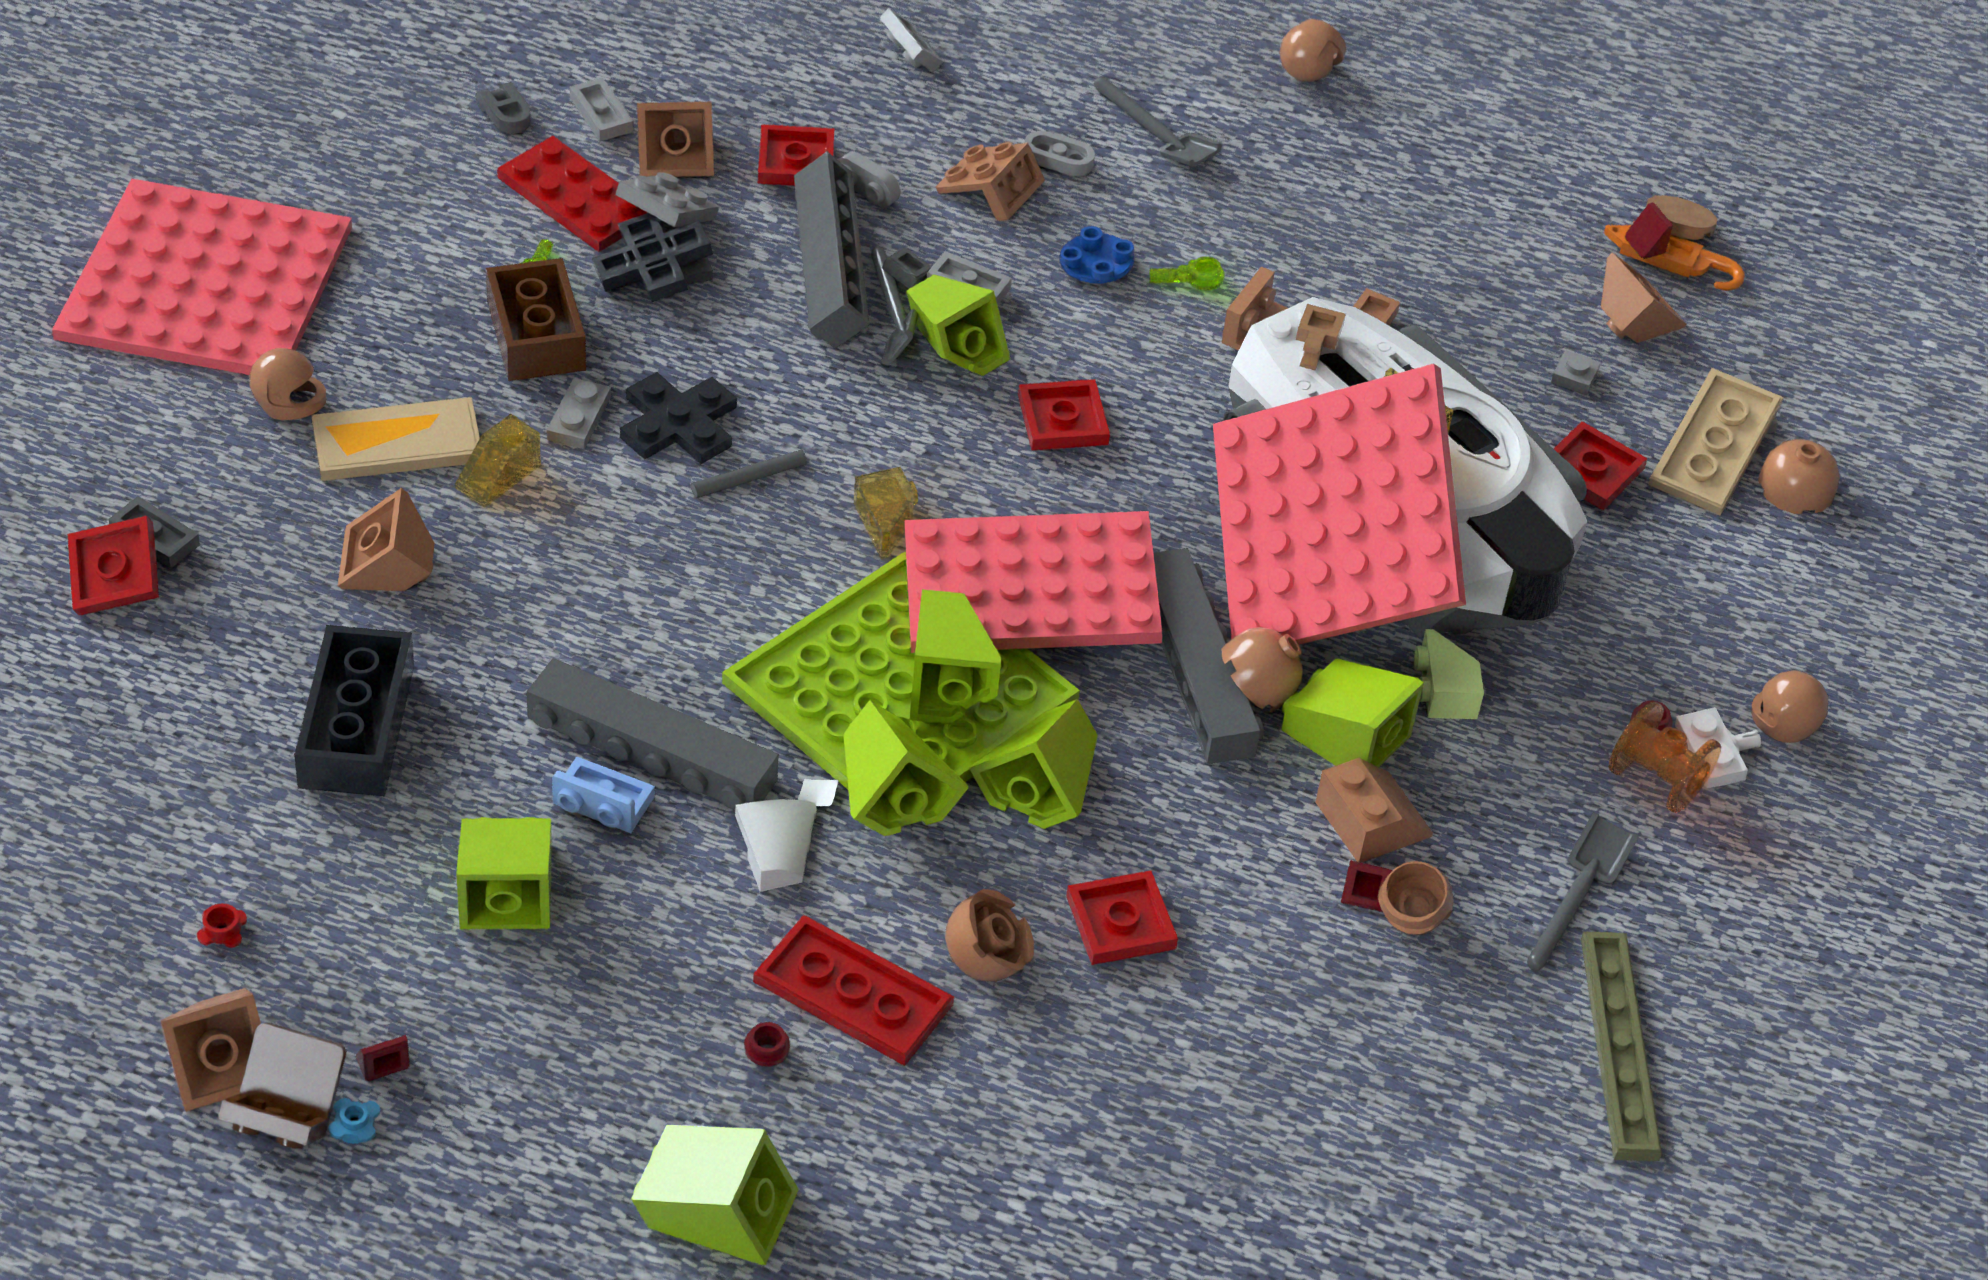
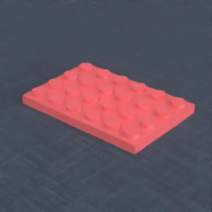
M1149 511L905 520L911 653H915L922 589L964 593L997 650L1162 643V625Z

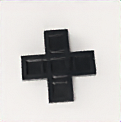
M647 213L618 223L620 234L626 247L594 257L592 261L605 292L642 280L651 302H655L688 290L685 277L679 266L711 256L713 251L700 221L663 233L657 218Z
M655 372L626 388V399L640 410L643 415L620 427V438L644 460L675 442L700 464L732 447V437L716 424L714 420L736 409L737 397L714 377H710L681 393L658 372Z

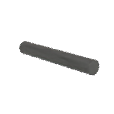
M802 449L693 482L691 483V491L695 498L703 497L806 465V456Z

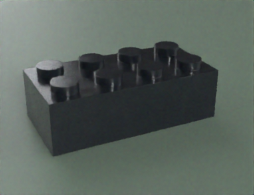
M326 625L294 754L298 789L385 797L414 670L411 632Z

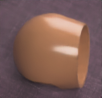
M1308 19L1293 27L1283 38L1279 52L1281 64L1285 71L1296 80L1314 82L1326 77L1331 72L1333 65H1338L1343 61L1346 53V44L1340 33L1328 23L1317 19Z
M274 348L262 354L253 364L250 371L249 386L254 398L268 416L279 420L305 418L315 414L326 404L325 386L319 380L311 377L314 367L301 353L288 348ZM308 391L315 393L313 398L303 403H295L290 398L291 392Z
M1795 670L1782 672L1772 677L1764 685L1762 692L1753 699L1752 718L1766 735L1777 741L1786 743L1803 741L1817 731L1828 714V695L1824 686L1810 674ZM1762 704H1763V713L1761 712V708H1760Z
M1420 861L1406 862L1396 867L1382 883L1378 895L1379 904L1386 919L1396 929L1408 935L1429 933L1449 918L1453 909L1452 886L1447 877L1436 867Z

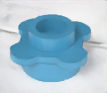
M342 1098L334 1104L336 1116L334 1122L329 1125V1133L333 1138L341 1139L350 1144H358L370 1141L375 1137L374 1120L380 1115L378 1103L375 1101H367L365 1103L352 1102L348 1098ZM354 1117L359 1119L357 1121H350Z

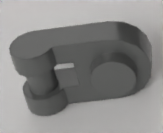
M512 82L501 84L499 89L494 91L484 89L476 92L478 107L483 113L486 112L500 131L514 134L525 131L530 126L531 109Z

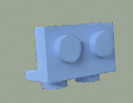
M576 757L566 773L556 771L552 777L553 804L562 807L568 812H576L600 821L607 827L618 828L632 833L655 797V786Z

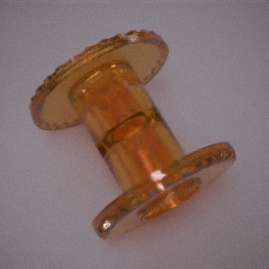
M1650 702L1635 715L1621 734L1610 756L1608 768L1613 774L1620 775L1636 761L1650 771L1655 770L1657 776L1673 785L1667 799L1666 808L1671 812L1677 813L1683 810L1703 788L1717 764L1722 747L1718 741L1710 739L1693 753L1688 749L1687 737L1682 731L1673 727H1666L1663 731L1657 729L1662 719L1663 706L1656 702Z

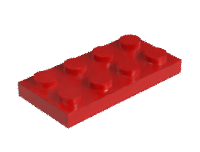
M554 136L549 137L497 168L499 180L598 252L622 239L618 223L648 213L615 195L619 185L616 180Z

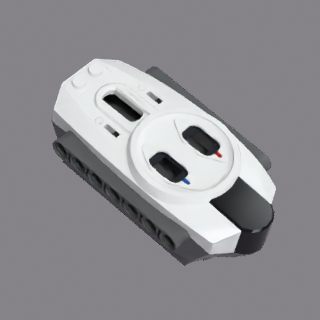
M1315 297L1251 325L1232 364L1228 388L1233 409L1224 414L1223 421L1430 364H1435L1441 368L1466 605L1402 620L1419 638L1424 637L1426 629H1434L1438 633L1452 632L1454 635L1467 634L1474 629L1528 625L1550 617L1559 607L1572 560L1582 543L1587 525V519L1579 504V501L1586 496V483L1582 475L1417 325L1411 324L1397 331L1355 307ZM1307 304L1346 314L1344 326L1335 350L1322 348L1316 370L1300 367L1305 342L1296 340L1298 326Z

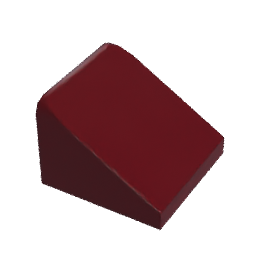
M1652 202L1645 207L1627 230L1625 239L1643 259L1666 253L1673 224L1656 204Z
M1350 860L1341 903L1383 912L1378 899L1379 890L1384 880L1393 870Z
M406 1035L360 1049L356 1053V1059L365 1081H372L408 1069L410 1061Z

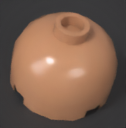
M1793 439L1784 441L1769 452L1761 468L1758 482L1759 484L1761 483L1764 489L1763 495L1777 508L1793 514H1803L1804 510H1815V513H1819L1832 504L1839 486L1840 475L1836 459L1829 450L1809 440Z
M1264 627L1250 628L1235 636L1221 649L1224 664L1231 660L1236 669V672L1230 675L1243 694L1261 709L1269 704L1271 706L1270 712H1275L1290 696L1296 693L1301 684L1303 669L1299 655H1301L1302 651L1295 639L1288 634L1282 636L1279 632Z
M983 889L962 901L954 909L946 925L945 939L952 961L962 972L978 981L997 982L1008 978L1022 970L1024 965L1029 963L1034 956V939L1030 925L1025 917L1018 921L1015 914L1010 910L1015 904L1010 898L996 890Z

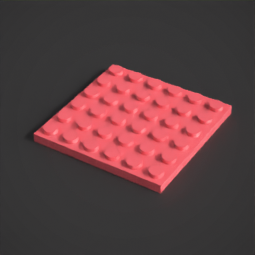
M131 179L52 328L53 339L250 375L253 364L265 352L274 348H288L296 351L352 229L351 217Z
M1435 364L1426 365L1213 424L1231 639L1247 629L1264 627L1273 629L1282 636L1288 634L1300 645L1466 605L1440 367Z

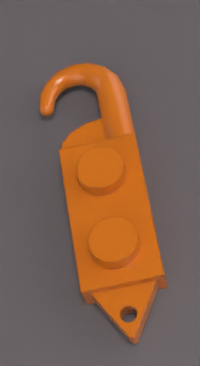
M1631 225L1605 226L1604 234L1620 248V254L1687 278L1703 275L1710 267L1720 270L1733 277V280L1730 282L1717 281L1714 283L1716 289L1723 291L1738 289L1744 283V270L1737 262L1728 257L1705 250L1703 245L1671 235L1666 253L1643 259L1625 239V234Z

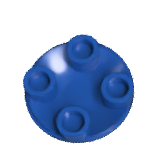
M1088 226L1081 230L1080 236L1071 239L1063 246L1060 252V264L1068 275L1083 282L1108 283L1124 277L1134 265V245L1129 240L1105 234L1098 227Z

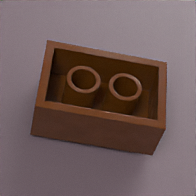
M563 258L486 268L487 304L508 381L586 371V336Z

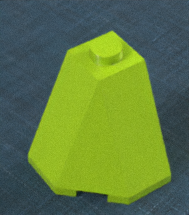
M935 274L906 290L911 310L914 309L918 313L916 327L941 358L980 376L986 375L1011 360L993 290Z
M922 589L909 720L952 724L965 716L966 709L980 701L985 704L998 696L1001 656L964 593Z
M1076 699L1043 712L972 764L969 769L989 805L1004 812L1008 807L1029 815V823L1045 829L1078 817L1081 813L1098 734L1079 700Z
M869 700L843 733L851 816L856 821L883 836L900 833L902 826L923 821L925 825L943 821L969 788L903 720Z

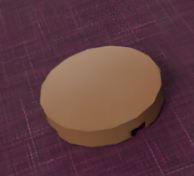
M1666 195L1653 196L1648 199L1646 206L1654 202L1673 224L1672 236L1691 240L1704 239L1705 235L1708 238L1713 236L1717 225V218L1704 206L1686 199Z

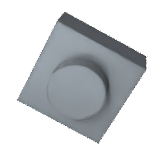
M1565 350L1553 373L1551 383L1587 395L1598 374L1601 362Z

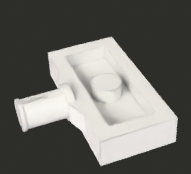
M1716 707L1676 716L1675 727L1706 788L1746 780L1748 769L1739 751L1761 746V738L1757 730L1733 735L1725 727Z

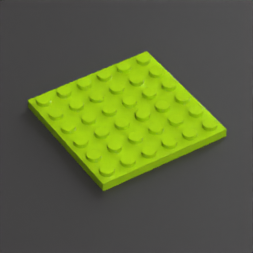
M906 551L722 672L723 685L834 779L838 780L847 790L848 780L843 733L869 700L903 720L966 782L973 777L969 769L972 764L1043 712L1073 700H1079L1080 694L1078 688L1028 648L997 650L1001 656L997 697L985 704L982 701L965 710L964 717L952 724L909 720L915 653H911Z

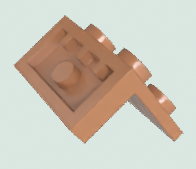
M1004 142L992 147L976 145L965 151L964 158L956 166L945 172V177L939 182L936 189L939 194L982 190L995 219L1004 221L1011 218L1045 181V178L1029 143L1012 144V142Z
M1261 266L1228 307L1222 344L1239 351L1251 325L1288 309L1273 302L1276 295V289L1272 288L1275 272Z

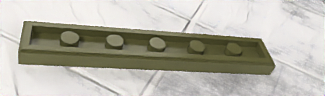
M1583 931L1581 945L1614 1160L1659 1161L1662 1150L1627 933Z

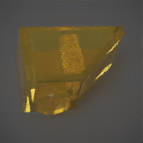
M509 414L482 434L458 477L455 488L485 508L541 466L540 433L514 415Z
M901 466L855 477L853 504L880 559L889 558L905 533V520H913V507L918 504L916 486L913 481L907 480Z

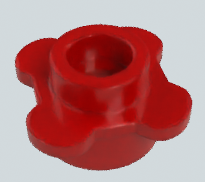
M224 903L209 907L202 913L203 928L197 932L198 942L202 945L218 943L224 944L228 948L237 947L242 942L240 931L241 927L247 923L246 913ZM220 926H226V928L218 929Z

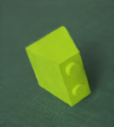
M1336 658L1324 670L1321 668L1317 669L1310 677L1307 685L1299 693L1296 691L1294 695L1284 702L1282 707L1284 719L1281 730L1335 766L1361 758L1380 767L1411 737L1424 682L1415 677Z
M462 818L456 872L460 929H550L551 818Z
M666 1125L658 1144L652 1151L651 1159L640 1181L635 1186L631 1200L650 1229L753 1263L766 1265L799 1189L765 1129Z

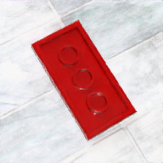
M803 915L753 974L754 983L903 1066L909 1062L954 1005V996L806 915Z

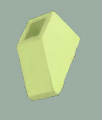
M1426 629L1422 646H1416L1414 667L1416 671H1422L1420 680L1424 682L1420 702H1426L1428 718L1477 719L1484 696L1480 662L1434 629Z

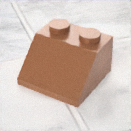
M1361 758L1322 771L1315 803L1357 862L1362 863L1432 837L1433 832L1388 771Z

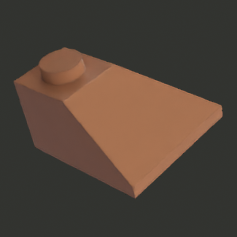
M712 102L637 103L640 176H655L659 172L667 173L674 177L714 176Z
M1613 252L1607 257L1601 309L1610 318L1606 323L1607 326L1619 338L1623 339L1627 335L1636 343L1682 329L1687 325L1642 274Z
M400 488L346 526L338 578L339 588L406 591L416 583H421L429 577L433 570L435 543L407 491Z
M243 988L206 999L160 1020L185 1111L219 1102L240 1093L255 1030L261 1024L255 999L250 991Z

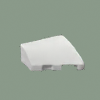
M777 799L755 801L735 806V817L748 848L747 859L760 892L802 883L807 852H809L813 823L817 814L815 802Z

